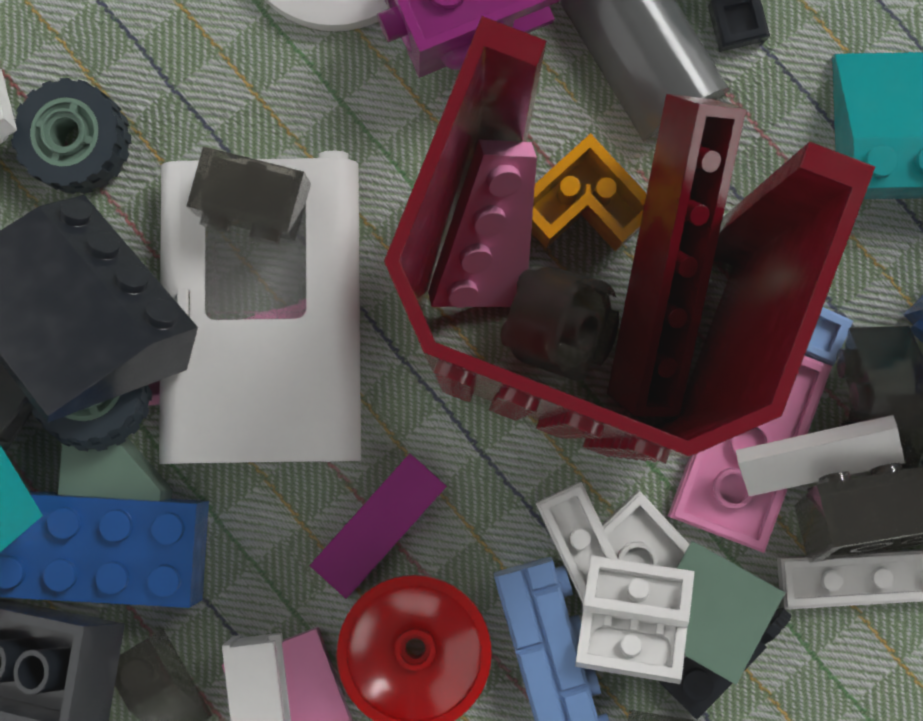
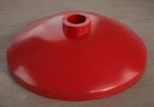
M427 575L398 576L385 580L369 589L357 600L347 614L337 643V665L342 684L357 708L373 721H455L476 702L484 689L491 667L492 652L489 631L477 606L456 586L442 579ZM414 638L422 640L425 644V651L420 655L410 654L406 647L409 640Z

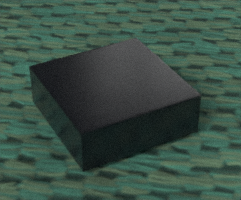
M761 0L710 1L708 10L719 52L765 42L770 37Z

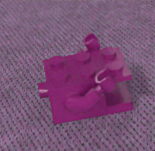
M385 0L388 9L377 13V18L388 43L399 38L402 39L415 71L420 78L445 67L451 70L461 69L481 16L530 33L554 23L555 18L549 6L561 0Z

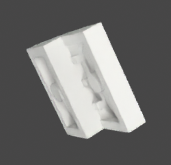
M590 555L576 667L680 684L695 571Z

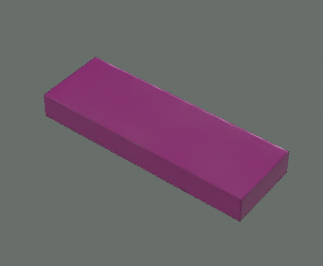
M409 453L309 566L347 599L442 493L447 485L414 455Z

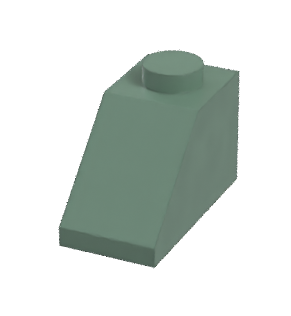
M128 437L125 438L126 441L118 446L116 444L107 447V450L97 451L96 449H88V452L80 451L72 445L68 447L62 444L58 495L163 501L172 499L173 489Z

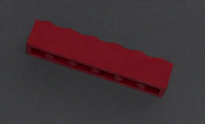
M666 94L607 395L634 416L680 417L746 109L713 99Z

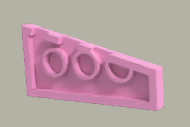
M478 140L428 289L432 307H526L537 156L532 142Z

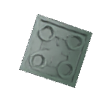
M691 541L677 566V569L695 571L684 655L737 685L785 592Z

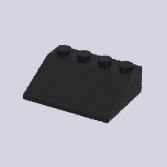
M85 195L38 206L0 230V362L46 423L187 370L198 330L197 325Z

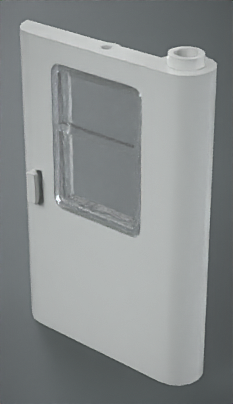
M324 151L319 153V158L195 160L163 163L161 165L160 283L188 316L190 292V318L197 325L198 330L187 370L160 380L159 464L361 461L358 163L350 160L349 154L343 151Z

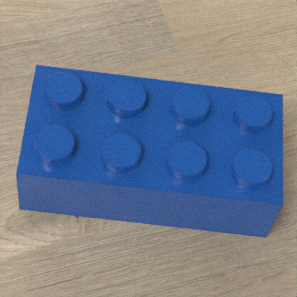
M29 491L43 516L0 552L1 598L190 608L203 600L209 501L187 499L149 501L58 495V492Z

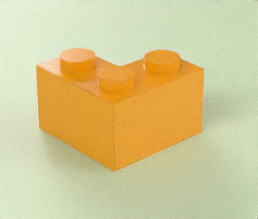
M590 133L535 183L531 233L547 248L583 216L616 252L639 231L646 192Z

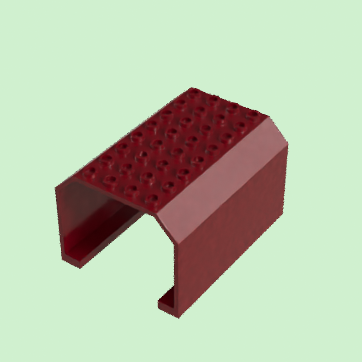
M481 16L384 259V263L417 339L435 375L434 377L438 380L437 383H439L442 392L469 403L473 394L492 401L489 411L515 421L526 416L538 419L535 429L561 439H582L583 437L585 440L582 447L606 457L641 460L644 462L647 460L653 463L657 461L666 464L669 455L690 457L781 417L875 170L873 165L810 141L723 216L714 259L730 264L733 268L686 388L680 417H672L654 426H649L435 342L422 310L428 298V289L478 140L527 142L547 40Z

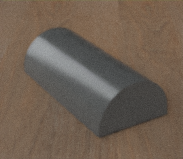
M676 0L560 1V4L643 142L659 132L666 94L716 100L729 91L728 85Z

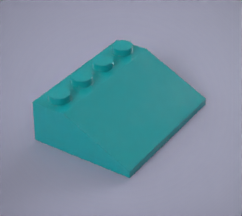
M923 52L834 54L832 56L835 151L875 166L864 199H923Z

